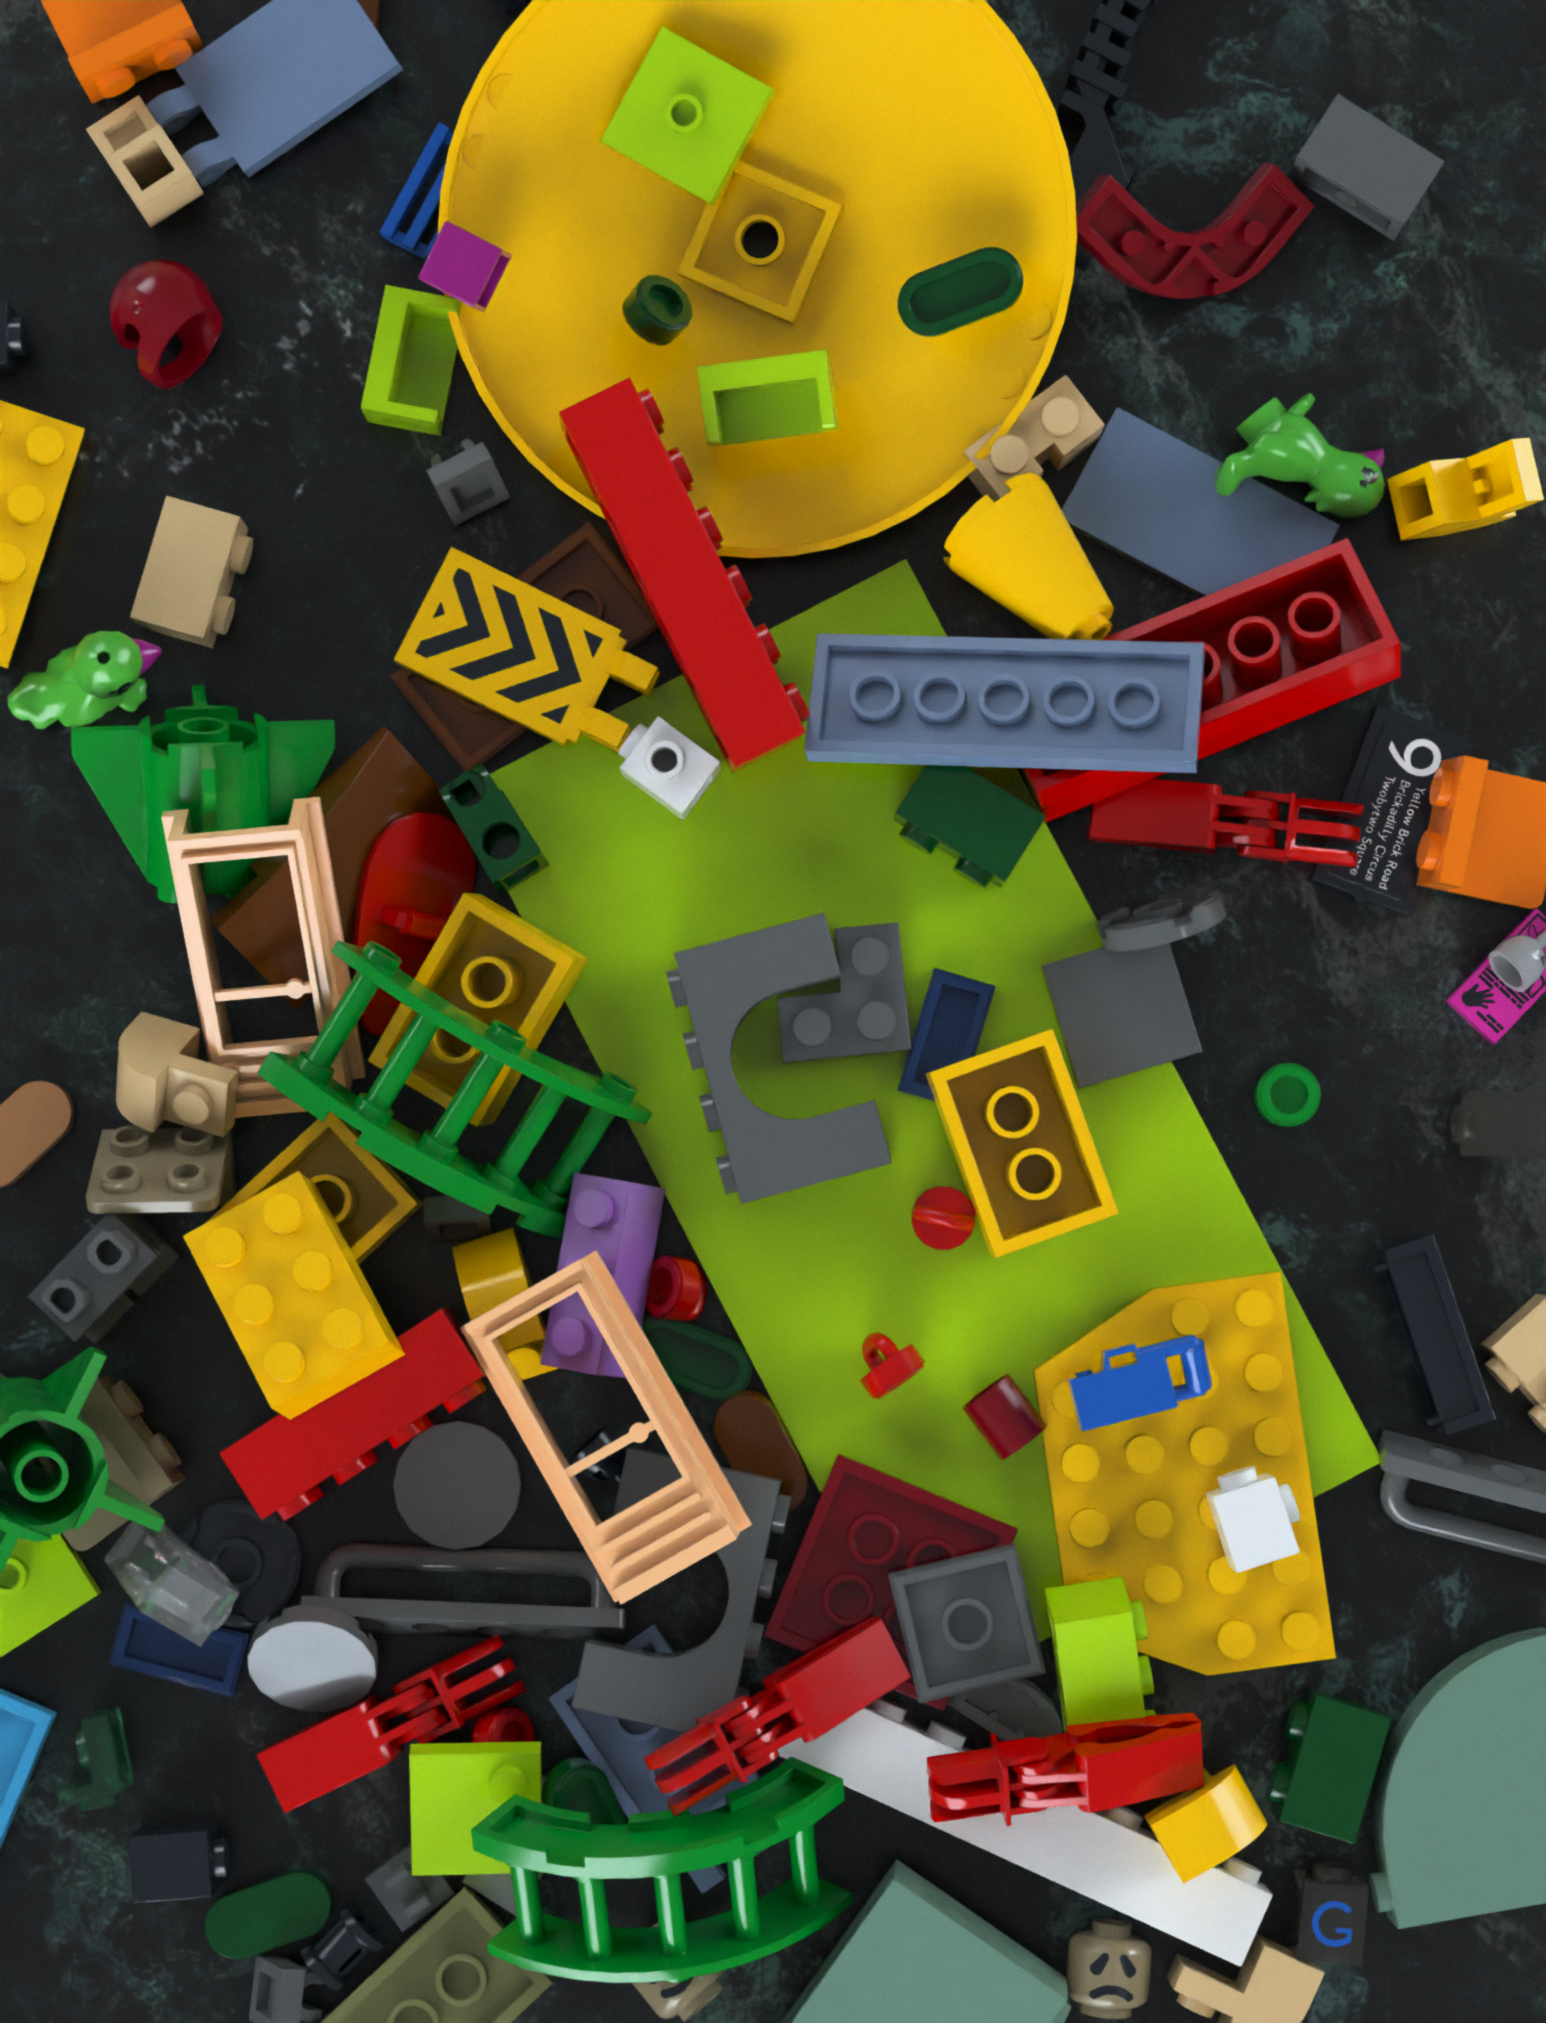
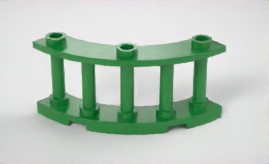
M337 941L331 952L357 971L353 980L309 1052L301 1051L298 1057L270 1051L257 1074L322 1122L331 1112L356 1130L361 1131L362 1133L356 1141L357 1145L424 1184L491 1215L498 1204L520 1213L516 1221L519 1227L562 1239L568 1209L567 1204L570 1198L567 1192L572 1186L574 1172L580 1173L615 1115L643 1124H647L653 1113L634 1099L638 1093L637 1089L623 1078L611 1072L605 1071L602 1077L561 1063L525 1046L527 1039L503 1022L493 1020L490 1026L479 1021L400 970L399 966L402 960L395 953L376 942L368 941L365 947ZM380 987L417 1012L369 1092L367 1094L360 1093L357 1096L332 1078L335 1071L331 1065ZM441 1027L480 1050L481 1053L433 1131L425 1130L421 1135L393 1119L394 1112L390 1107L437 1030ZM507 1065L543 1085L496 1161H487L486 1165L483 1166L457 1154L459 1149L455 1144L503 1066ZM566 1096L590 1105L591 1107L546 1179L538 1178L536 1183L519 1179L518 1173Z
M791 1756L777 1768L756 1781L725 1794L726 1805L692 1816L689 1809L676 1816L672 1815L670 1809L630 1814L628 1824L619 1825L591 1823L590 1813L556 1808L514 1794L471 1829L474 1851L504 1862L510 1866L517 1918L487 1943L488 1954L525 1970L574 1980L606 1983H646L657 1981L677 1983L694 1976L711 1974L744 1965L778 1952L806 1938L813 1932L822 1929L827 1923L831 1922L853 1904L852 1892L818 1877L814 1824L845 1800L843 1779ZM789 1838L792 1877L779 1887L757 1899L754 1857L759 1851ZM727 1862L732 1910L716 1916L685 1923L680 1873L700 1870ZM538 1872L568 1876L578 1881L583 1923L568 1921L548 1915L542 1911ZM653 1877L659 1927H610L604 1879Z

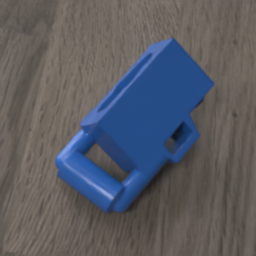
M1187 1335L1137 1348L1134 1343H1129L1102 1350L1100 1370L1094 1372L1091 1369L1075 1373V1377L1067 1378L1081 1431L1178 1407L1177 1402L1203 1396L1212 1387L1204 1341L1194 1335ZM1128 1352L1132 1353V1362L1111 1367L1109 1357ZM1180 1354L1185 1383L1173 1386L1166 1358Z

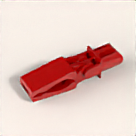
M1151 779L1093 803L1086 838L1091 841L1214 855L1216 847L1238 848L1237 855L1249 858L1283 861V863H1288V860L1357 867L1358 854L1355 852L1295 845V840L1302 839L1345 844L1359 843L1361 837V829L1359 827L1341 823L1298 819V814L1351 819L1363 817L1364 804L1296 797L1294 792L1283 794L1264 791H1244V797L1222 795V786ZM1280 805L1289 806L1287 822L1280 821ZM1219 820L1239 821L1241 824L1219 822ZM1278 833L1286 834L1284 850L1273 849L1277 847Z
M880 1616L870 1617L766 1676L762 1680L765 1689L751 1698L749 1695L738 1697L704 1718L697 1717L695 1719L698 1724L697 1726L645 1756L643 1759L649 1770L667 1766L654 1779L661 1793H670L687 1786L672 1795L666 1802L672 1815L676 1816L734 1780L745 1783L748 1781L747 1776L775 1760L780 1755L778 1749L800 1737L804 1743L817 1739L911 1678V1675Z
M499 1633L450 1658L441 1659L435 1664L394 1684L391 1687L395 1694L379 1702L374 1693L352 1706L346 1707L256 1754L284 1813L390 1763L397 1758L398 1754L403 1752L401 1747L403 1743L417 1738L419 1744L427 1743L455 1728L462 1727L465 1722L527 1692L522 1679H519L469 1704L467 1702L466 1695L494 1682L516 1668L510 1656L499 1659L457 1680L453 1673L501 1648L504 1643ZM404 1713L407 1719L392 1727L389 1719Z
M1194 1713L1152 1715L1143 1718L1067 1725L1066 1732L1043 1738L1028 1737L998 1742L995 1733L990 1734L991 1748L927 1757L928 1788L931 1798L930 1816L935 1823L1002 1813L1006 1825L1011 1826L1012 1815L1039 1812L1049 1807L1078 1806L1081 1811L1091 1813L1204 1787L1201 1720Z

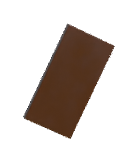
M590 521L516 578L622 630V638L628 641L623 650L625 652H632L660 630L635 578ZM404 667L390 675L396 686L464 772L480 762L484 766L530 731Z

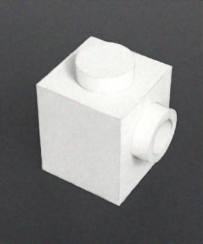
M659 716L649 729L640 723L632 731L618 752L620 756L626 759L620 766L622 776L683 821L721 771L720 761Z
M1249 1466L1217 1477L1220 1488L1205 1492L1228 1565L1236 1573L1300 1553L1291 1527V1523L1300 1521V1515L1288 1483L1278 1486L1275 1476L1269 1473L1257 1475L1255 1467Z

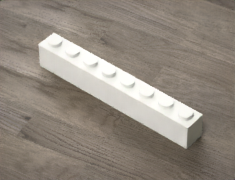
M883 1696L817 1739L804 1743L800 1737L778 1749L779 1756L785 1759L792 1756L843 1779L844 1786L1240 1967L1245 1960L1273 1896L1267 1886L1259 1881L1262 1871L1233 1856L1225 1860L1223 1864L1220 1863L1183 1884L1155 1834L1140 1827L1144 1817L1124 1806L1091 1813L1081 1811L1078 1806L1049 1807L1039 1812L1012 1815L1011 1826L1006 1825L1002 1813L935 1823L930 1816L931 1798L928 1788L927 1757L971 1751V1749L963 1746L967 1736L931 1720L928 1729L904 1719L908 1709Z

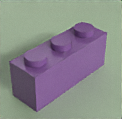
M574 1172L557 1272L598 1250L642 1328L666 1188ZM578 1291L550 1307L541 1365L598 1376L626 1378Z

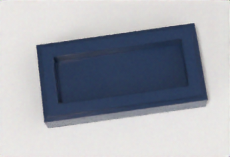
M934 968L912 1040L911 1050H909L897 1091L935 1102L925 1073L975 1056L996 986Z
M127 1600L124 1604L108 1665L234 1697L237 1692L252 1632L235 1627L215 1625L205 1619Z

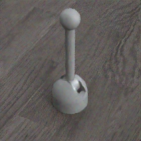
M1546 930L1536 939L1527 935L1512 936L1490 952L1488 959L1492 970L1512 990L1524 992L1543 973L1546 967V955L1543 951L1546 947Z

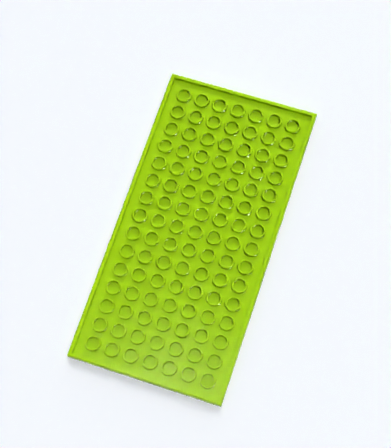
M907 559L769 629L781 655V658L778 659L779 663L773 667L783 686L791 682L795 683L808 711L817 633L947 636ZM683 674L653 689L649 697L643 694L608 714L629 724V728L632 731L640 723L649 729L659 716L720 761L721 771L684 821L622 776L620 766L626 759L620 756L618 752L582 734L577 743L569 741L567 747H564L553 741L489 774L498 789L504 792L550 864L509 890L508 893L522 919L589 958L565 1002L602 1074L605 1071L611 1072L633 1085L638 1091L634 1099L653 1113L647 1124L626 1120L660 1186L666 1188L665 1195L820 1494L837 1453L1017 1527L1018 1531L1013 1543L1016 1545L1038 1641L1041 1642L1051 1637L1045 1589L1063 1586L1042 1434L1040 1433L1020 1450L1001 1461L963 1411V1406L993 1382L1009 1374L1038 1412L1033 1369L1077 1341L1079 1337L1095 1326L1100 1325L1128 1306L1133 1300L1149 1289L1276 1271L1281 1272L1313 1498L1380 1463L1376 1447L1172 1061L1080 1089L1077 1088L1041 966L1102 948L1096 927L1098 921L1044 821L1003 886L999 887L990 881L986 889H983L953 870L958 861L937 847L929 855L899 836L903 826L894 821L895 813L926 765L808 761L804 751L805 733L800 740L731 773ZM808 718L807 721L802 723L805 731H807ZM967 766L1040 812L1017 768ZM824 913L837 958L835 928L898 922L911 1044L934 968L996 986L975 1056L1053 1029L1119 1214L997 1258L989 1254L976 1215L975 1226L971 1236L962 1245L951 1250H936L924 1245L915 1235L911 1225V1211L916 1200L925 1191L937 1186L955 1188L962 1191L968 1198L969 1195L936 1103L897 1091L909 1051L783 1063L777 998L840 992L839 980L780 995L755 1007L740 1024L733 1041L731 1052L733 1074L744 1095L755 1106L771 1115L785 1119L815 1117L875 1100L892 1163L741 1204L738 1192L725 1194L716 1157L728 1154L721 1129L713 1132L708 1131L699 1095L711 1092L705 1067L692 1070L682 1033L695 1030L689 1007L686 1005L675 1008L666 971L678 968L674 953ZM876 1332L888 1336L895 1343L899 1351L913 1344L925 1360L923 1364L925 1367L879 1400L876 1398L872 1399L860 1382L865 1375L871 1372L863 1358L862 1344L869 1334ZM878 1350L879 1355L881 1356V1358L883 1359V1361H885V1360H886L885 1357H884V1356L882 1355V1353Z

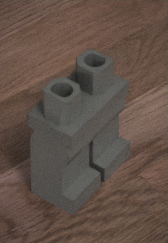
M141 1213L106 1214L28 1297L74 1342L79 1341L86 1335L94 1344H99L138 1303L127 1290L131 1288L139 1297L145 1296L176 1264L183 1254Z

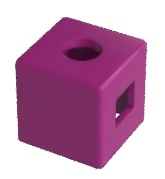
M446 221L418 278L468 306L484 312L512 254Z

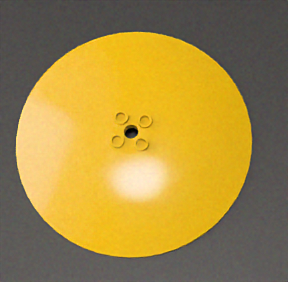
M533 0L501 37L481 68L462 107L448 149L440 190L438 234L443 224L449 221L512 254L484 312L462 302L460 316L457 312L447 311L461 357L479 395L503 432L525 458L562 492L594 514L605 519L561 431L559 412L630 377L637 393L648 388L658 405L665 422L662 425L664 433L660 434L659 437L666 451L677 447L690 470L694 482L691 483L693 491L688 492V495L695 510L707 506L723 538V541L720 542L721 548L716 550L718 556L742 558L796 556L834 549L874 536L913 517L945 496L970 475L977 467L972 460L969 461L963 454L964 450L1003 422L1000 428L974 457L983 461L990 454L994 442L998 438L1007 435L1031 401L1051 361L1066 317L1074 280L1077 245L1075 189L1068 150L1056 111L1037 70L1015 35L985 0ZM662 26L776 91L714 206L600 141ZM758 222H766L773 225L779 237L777 248L771 255L765 258L751 257L745 251L743 245L746 230ZM985 247L1004 249L1016 258L1022 269L1024 284L1019 299L1008 310L938 337L917 335L903 323L898 312V296L904 283L913 275ZM648 275H659L678 284L687 294L692 306V318L687 327L672 342L663 346L648 343L639 337L627 324L622 312L625 298L637 283ZM827 350L830 353L840 430L716 447L707 445L697 367Z

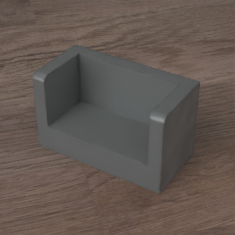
M1337 94L1297 155L1288 175L1394 241L1445 161L1340 94Z

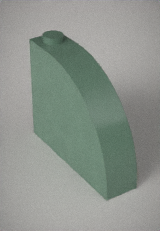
M1544 1627L1527 1629L1498 1637L1477 1646L1455 1659L1439 1671L1420 1690L1406 1708L1392 1732L1378 1771L1373 1800V1834L1379 1872L1371 1873L1369 1879L1376 1911L1378 1913L1386 1912L1387 1918L1397 1929L1546 1903V1628Z
M896 1859L780 2023H1064L1071 2010V2005L1066 2003L1068 2000V1978Z

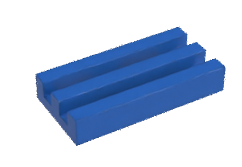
M438 122L379 231L382 238L424 260L427 259L438 237L437 229L429 246L420 242L440 205V190L446 162L407 234L400 230L445 147L450 146L454 133L451 132L449 127Z

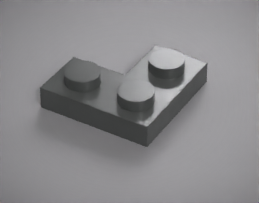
M898 922L835 928L837 962L841 973L839 978L840 992L777 998L783 1063L911 1050Z

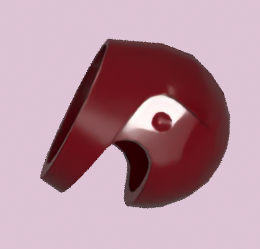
M149 260L127 270L115 284L109 304L110 325L118 343L127 349L138 348L137 362L140 374L144 379L162 389L177 386L192 376L215 347L222 330L223 318L206 283L194 270L174 260ZM177 334L182 340L183 346L180 354L166 366L159 367L166 345L173 335Z

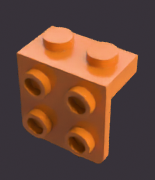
M41 0L69 57L67 59L92 104L104 98L118 96L129 90L135 83L161 70L175 68L185 63L192 55L204 48L181 0Z
M1466 755L1442 760L1441 766L1434 774L1430 787L1429 801L1432 805L1428 830L1422 835L1418 846L1416 863L1420 869L1416 885L1523 909L1539 907L1543 902L1546 890V782L1487 769L1488 760Z

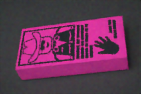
M1537 908L1531 910L1503 941L1518 935H1527L1536 939L1546 930V917ZM1487 956L1445 1002L1491 1045L1496 1044L1546 991V967L1540 978L1527 990L1517 992L1506 986L1496 976Z

